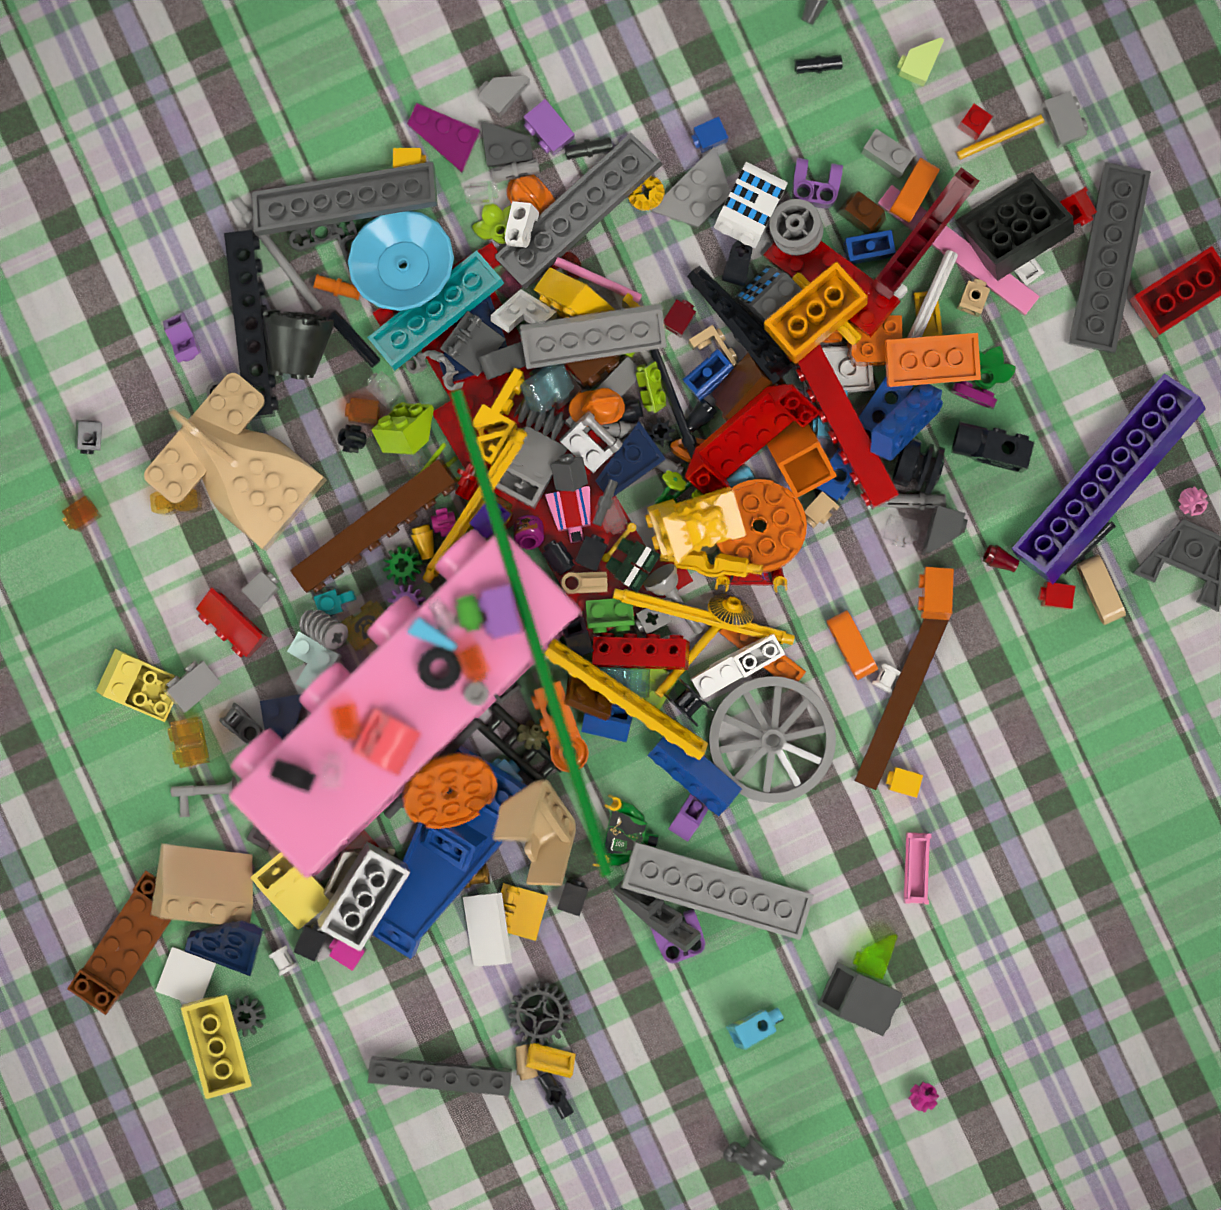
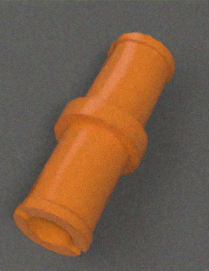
M319 274L316 275L313 289L333 293V296L336 297L341 295L359 301L360 293L354 284L343 282L341 278L336 280Z

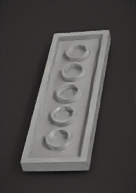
M661 303L520 325L527 369L667 347Z

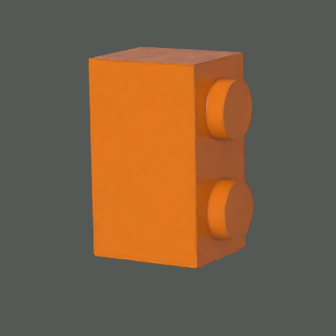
M925 567L923 574H919L918 588H922V597H918L917 610L921 611V618L950 619L953 603L954 569Z

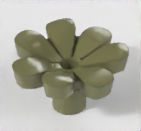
M528 720L525 725L521 724L517 727V731L521 733L517 735L518 742L525 741L524 747L526 749H530L532 745L536 750L541 748V741L544 742L546 740V734L541 732L542 727L540 724L534 725L533 720Z

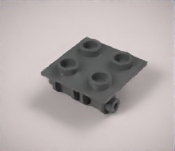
M467 311L440 349L478 377L483 370L478 358L497 351L505 341V338L483 323L479 317Z

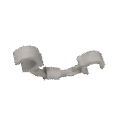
M436 350L419 352L413 356L414 360L406 362L407 370L410 373H421L427 368L425 359L426 356H429L431 359L445 364L447 373L442 379L448 390H457L463 386L464 382L453 383V376L459 373V371H455L448 358Z

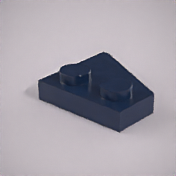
M302 694L260 701L264 731L271 728L284 740L296 728L302 708L299 697Z

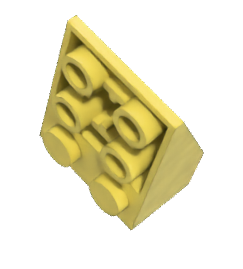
M115 649L96 692L108 699L165 722L174 703L164 691L168 688L166 684L175 675Z
M281 852L250 877L263 894L298 930L326 908L329 903V899L323 892L325 888L315 876L305 878Z

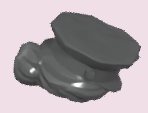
M751 1134L749 1135V1143L745 1147H742L738 1142H732L723 1152V1157L727 1162L739 1164L745 1170L753 1172V1176L764 1175L769 1181L771 1180V1172L783 1168L785 1161L780 1159Z

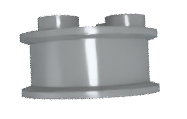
M792 199L780 204L774 210L769 223L770 232L775 244L781 251L789 255H804L811 252L819 245L823 237V223L818 210L813 204L802 199Z

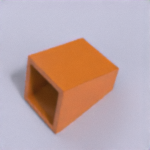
M794 420L766 444L795 498L837 477L809 424L802 428Z

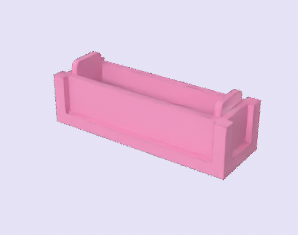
M906 832L905 904L923 903L929 905V846L932 835L930 833Z

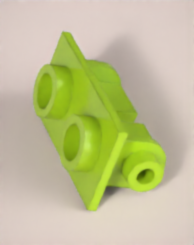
M656 361L648 366H645V364L636 366L637 371H635L639 387H647V390L640 391L643 407L646 408L647 412L654 411V413H657L666 406V394L662 389L660 370L657 368Z

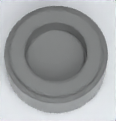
M475 681L467 685L464 696L469 704L480 706L487 701L489 691L485 684Z

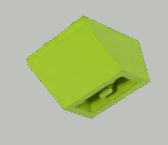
M401 402L396 404L387 416L380 418L378 424L371 430L382 452L414 455L429 441L433 406L430 404Z

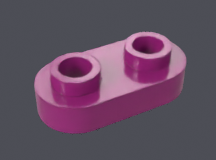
M967 381L954 382L951 389L953 394L980 406L994 409L997 399L994 398L995 394L985 389L981 391L973 389V384Z

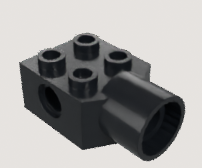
M959 421L951 453L969 457L979 463L1022 473L1029 467L1035 441L1029 440L1030 437L1027 435L1016 433L1015 436L1006 434V430L1000 428L988 430L986 427ZM1002 445H1006L1009 448L1010 454L1002 451Z

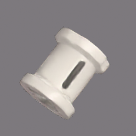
M882 663V670L876 681H873L872 684L885 692L891 693V686L896 676H899L901 672Z
M287 945L269 955V958L274 960L279 969V976L298 966L287 952Z

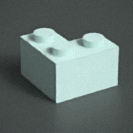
M298 632L287 651L307 663L296 682L298 686L305 690L320 674L334 663L339 662L342 655L333 650L326 649L302 632Z

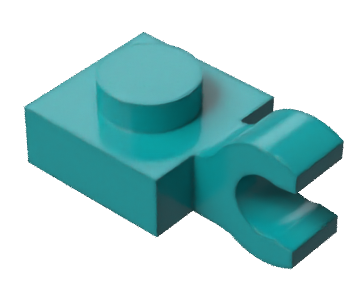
M334 589L313 597L317 610H322L330 616L344 612L343 604L357 600L355 592L352 590L338 595L337 590Z

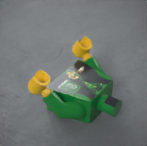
M608 795V797L613 799V803L610 806L604 805L611 810L604 846L610 865L620 866L629 862L634 842L656 848L659 835L645 832L647 822L644 821V815L633 804L620 800L616 796Z

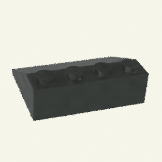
M1033 173L1028 174L956 220V224L983 265L997 281L1074 233L1073 216Z

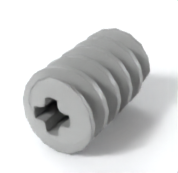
M322 610L305 611L300 619V630L326 649L333 650L341 647L348 637L347 627Z

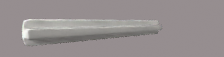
M951 250L945 252L907 338L922 337L958 257L957 253Z

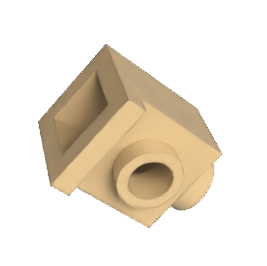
M974 279L973 282L968 281L957 309L979 317L990 292V288L986 287L987 283L979 279ZM972 292H978L980 295L979 299H974L971 295Z
M822 491L805 510L807 524L813 529L819 522L824 525L833 515L829 511L832 509L835 512L839 506Z

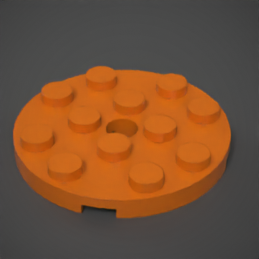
M748 480L732 487L731 489L734 492L746 535L737 539L716 543L719 551L722 554L748 558L750 564L763 565L762 573L771 572L787 565L799 553L806 536V515L799 499L795 498L792 491L771 480ZM762 520L765 522L766 529L763 532L756 531L753 528L755 521Z
M455 753L438 759H431L427 764L418 769L409 778L404 787L402 795L403 805L407 815L415 823L420 822L425 824L427 828L433 829L451 828L464 824L480 815L479 810L486 804L490 805L494 799L497 782L493 770L487 762L476 756ZM449 788L453 790V792L446 794V792L449 791Z

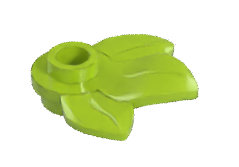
M485 204L482 209L483 220L472 225L475 234L483 240L493 239L496 243L505 244V232L511 205L501 210L495 204ZM505 229L503 234H498L499 230Z

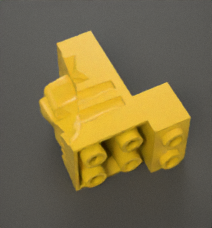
M731 487L676 503L674 499L647 507L648 514L645 515L648 528L653 527L655 536L651 537L655 550L659 549L662 556L668 554L669 558L674 557L676 563L688 557L692 551L700 552L704 546L710 548L716 543L737 539L746 535Z

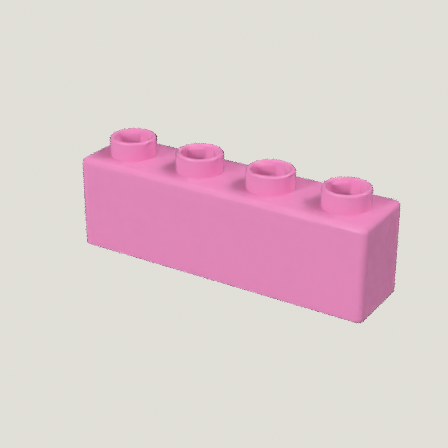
M473 529L460 538L441 557L435 567L447 581L420 608L407 595L397 600L368 630L367 635L379 646L378 649L352 674L340 662H336L327 668L299 697V702L311 713L284 740L273 729L265 730L248 744L231 763V769L242 781L230 792V800L305 878L318 875L403 792L407 781L418 769L427 764L429 760L436 759L474 718H479L497 700L494 697L496 693L500 697L535 663L515 598L514 603L522 633L493 640L491 635L486 634L484 623L480 624V629L466 632L465 628H460L455 608L457 605L456 599L475 595L476 600H478V598L482 597L481 591L510 585L495 535L487 541L477 530ZM508 536L545 653L553 638L559 640L564 635L562 629L570 621L582 617V612ZM486 611L482 612L483 620L488 621ZM419 617L458 645V649L452 651L461 661L462 673L456 685L448 690L436 691L430 689L419 678L417 669L418 661H420L422 654L434 647H441L407 633ZM442 659L435 660L430 667L431 674L435 678H444L449 672L448 663ZM471 682H481L488 688L489 697L480 706L471 705L465 699V688ZM375 709L421 732L399 776L353 753ZM280 759L315 773L317 776L310 793L270 778L269 775L275 760Z

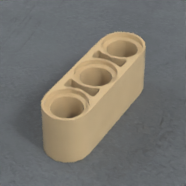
M1097 554L1077 563L1076 567L1102 624L1106 625L1126 616L1123 604L1101 557Z

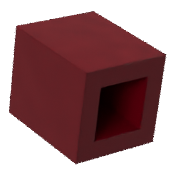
M676 299L663 320L664 328L682 338L696 315V311L693 310L694 305L684 299L681 302Z

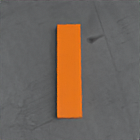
M722 628L719 631L722 636L739 649L761 639ZM786 655L763 667L773 676L785 677L798 682L806 673L805 670Z

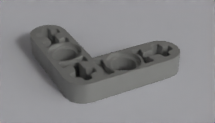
M352 220L346 221L350 222L347 225L349 234L354 232L355 235L346 236L342 240L341 236H345L342 228L337 227L341 224L340 222L295 230L291 233L289 242L294 250L303 252L338 239L349 270L348 258L350 253L345 250V244L348 241L354 240L358 232ZM326 227L328 229V236L324 239L317 238L315 234L317 228ZM311 230V235L315 242L311 243L309 238L303 241V246H299L298 243L294 244V241L297 240L296 236L308 237L307 231Z

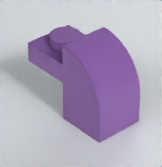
M184 312L163 321L164 330L172 344L174 356L178 363L190 361L201 353L198 341Z

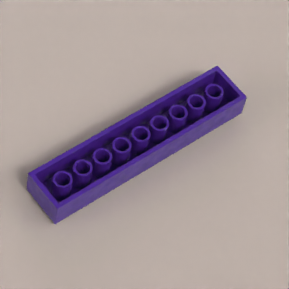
M1164 373L1013 546L1012 550L1017 558L1051 584H1054L1204 412L1206 408L1200 396Z

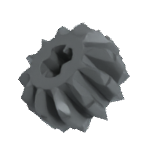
M249 996L244 997L243 1003L240 998H236V1006L230 1004L231 1010L234 1012L232 1014L237 1026V1032L242 1029L243 1037L248 1035V1029L253 1035L256 1034V1027L262 1028L264 1026L259 1020L266 1018L265 1014H259V1011H262L264 1006L261 1005L256 1008L255 1005L258 999L255 998L250 1004ZM241 1011L251 1014V1017L248 1018L251 1020L250 1022L247 1019H241V1015H243Z

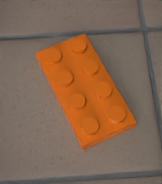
M978 333L884 340L887 387L981 380Z

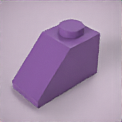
M689 794L668 830L688 842L708 811L707 806L695 796Z

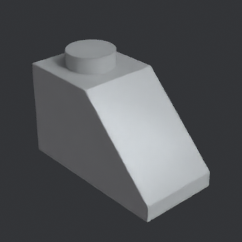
M524 75L496 77L490 82L485 81L478 90L479 101L501 118L530 85V78Z

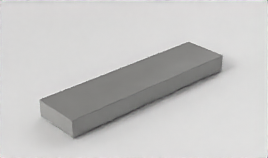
M627 356L597 389L609 388L622 397L637 381L635 374L637 365ZM571 416L565 421L569 428L576 423L572 420ZM585 427L583 430L587 433L591 428Z

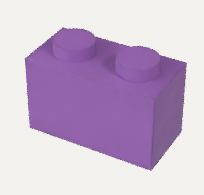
M546 99L524 116V122L526 123L523 125L531 136L535 134L539 138L540 142L538 144L546 154L550 152L555 156L565 148V145L575 140L573 131Z
M506 585L481 591L482 597L478 598L481 612L486 611L488 621H484L486 634L491 635L492 639L495 640L522 633L511 586Z

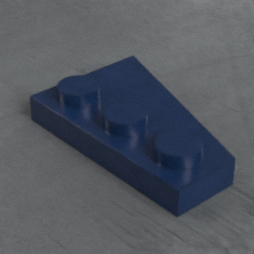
M640 422L636 424L621 448L595 482L603 493L609 479L618 482L613 495L615 497L666 460Z

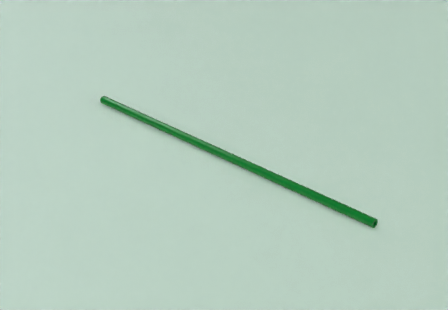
M462 390L451 392L452 400L601 877L612 875L613 871Z

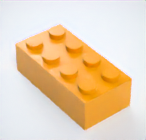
M836 262L764 322L766 332L796 364L867 305V295Z

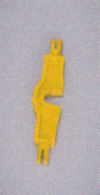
M692 551L688 557L676 563L674 557L669 558L668 554L660 555V561L672 562L676 568L695 570L708 577H720L724 574L746 577L748 573L761 575L763 572V565L750 564L748 558L722 553L716 555L714 565L709 563L705 551L698 553Z

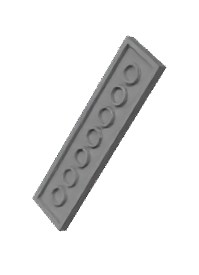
M634 842L621 885L622 888L798 940H801L814 896L804 891L638 842Z

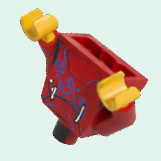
M782 568L765 572L761 575L748 573L746 577L724 574L723 576H718L715 582V590H717L718 585L722 584L726 587L725 592L728 591L729 585H773L774 592H777V586L782 585L785 587V591L788 590L787 579L784 577Z

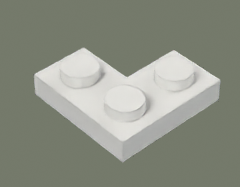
M522 289L491 314V322L508 333L523 320L532 324L551 321L557 318V311Z

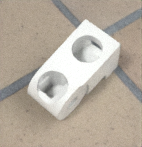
M512 201L505 232V242L508 246L528 247L534 221L538 220L540 213L531 203Z

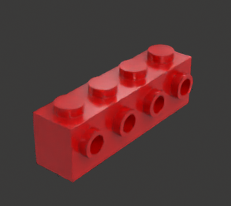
M600 633V637L593 638L594 652L592 664L600 668L688 670L690 642L684 639L683 635H670L669 639L660 638L661 635L647 634L646 638H637V634L627 633L623 634V637H614L613 633Z

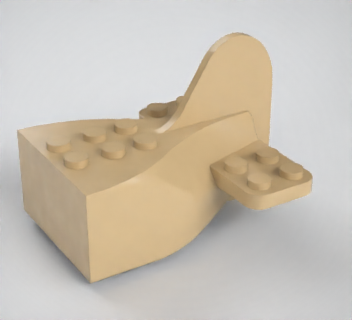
M229 373L189 419H186L172 408L169 413L182 424V427L145 470L144 478L147 483L172 503L182 502L202 479L208 495L217 510L261 549L267 551L327 480L280 440L264 433L245 429L262 409L265 399L258 390L240 375Z

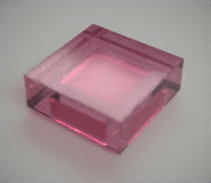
M505 270L501 275L504 284L497 291L507 299H510L523 287Z

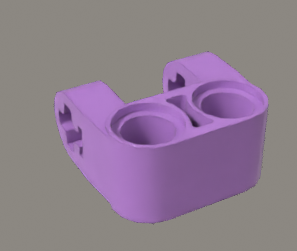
M797 158L792 198L808 201L817 208L827 209L832 207L838 195L843 165L831 163L827 184L806 180L809 159ZM804 187L809 191V196L800 197L797 190ZM827 191L832 195V199L830 201H823L820 193Z
M694 909L683 912V915L688 925L701 932L700 941L702 946L698 951L689 949L685 953L678 948L680 951L679 957L671 960L667 957L666 950L668 947L675 945L651 928L663 958L669 963H677L702 953L705 948L704 936Z

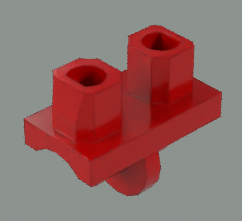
M485 462L487 471L489 472L492 465ZM468 464L465 471L459 468L457 470L461 478L457 483L459 487L455 494L468 501L471 500L479 487L473 464Z

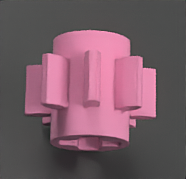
M1195 486L1187 488L1180 494L1178 501L1181 505L1179 508L1184 514L1189 513L1191 516L1200 515L1207 508L1209 502L1205 498L1208 495L1202 489L1198 490Z

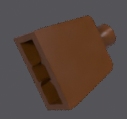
M860 191L851 193L837 211L839 215L865 234L877 233L886 221L884 209Z

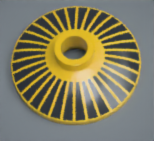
M721 594L709 600V613L714 619L724 625L741 628L749 625L753 619L751 608L737 597Z

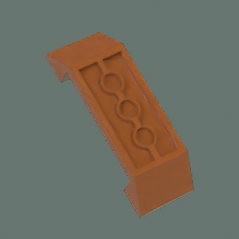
M145 870L133 888V894L85 966L78 971L67 990L105 1015L108 1014L123 995L173 920L151 915L156 876Z

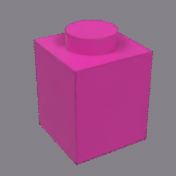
M334 938L328 948L332 950L329 954L331 958L352 971L367 950L363 947L359 951L337 938Z

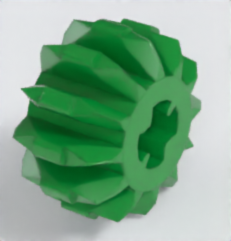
M398 546L397 555L390 550L388 553L393 558L391 560L388 558L383 559L384 562L390 564V566L383 567V571H392L386 577L388 580L396 575L395 585H398L402 578L403 584L407 586V577H410L415 582L417 579L412 575L413 572L417 574L422 573L420 569L415 568V566L422 565V561H413L419 555L417 552H414L409 557L410 547H407L403 554L401 546ZM400 560H404L405 563L408 562L409 564L408 567H405V572H401L400 569L397 570Z

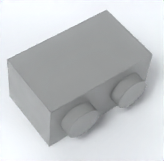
M1071 91L1047 99L1042 103L1041 107L1057 148L1084 139L1087 135L1088 125L1085 118H1081L1078 111L1080 109L1076 96H1072Z
M878 129L874 131L861 152L862 155L899 179L915 156L913 152Z
M193 661L184 669L186 673L182 677L175 676L166 684L168 688L164 692L182 713L188 711L221 683L204 661L199 663Z

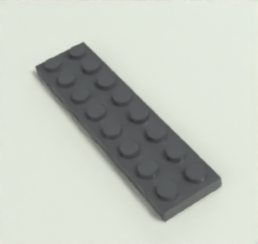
M630 133L538 216V220L534 221L528 247L506 245L495 255V259L526 289L555 263L557 257H562L662 166L661 161Z
M432 161L252 192L254 233L256 236L438 206L434 163Z
M1104 163L1095 207L1097 213L1093 217L1094 220L1092 222L1069 345L1113 354L1116 352L1151 171Z

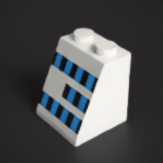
M746 162L718 216L714 228L756 249L788 182Z

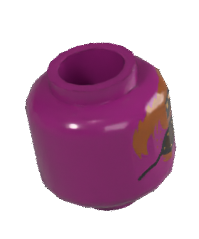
M533 515L519 517L514 522L513 527L515 543L526 550L535 549L540 546L544 539V525L542 521Z

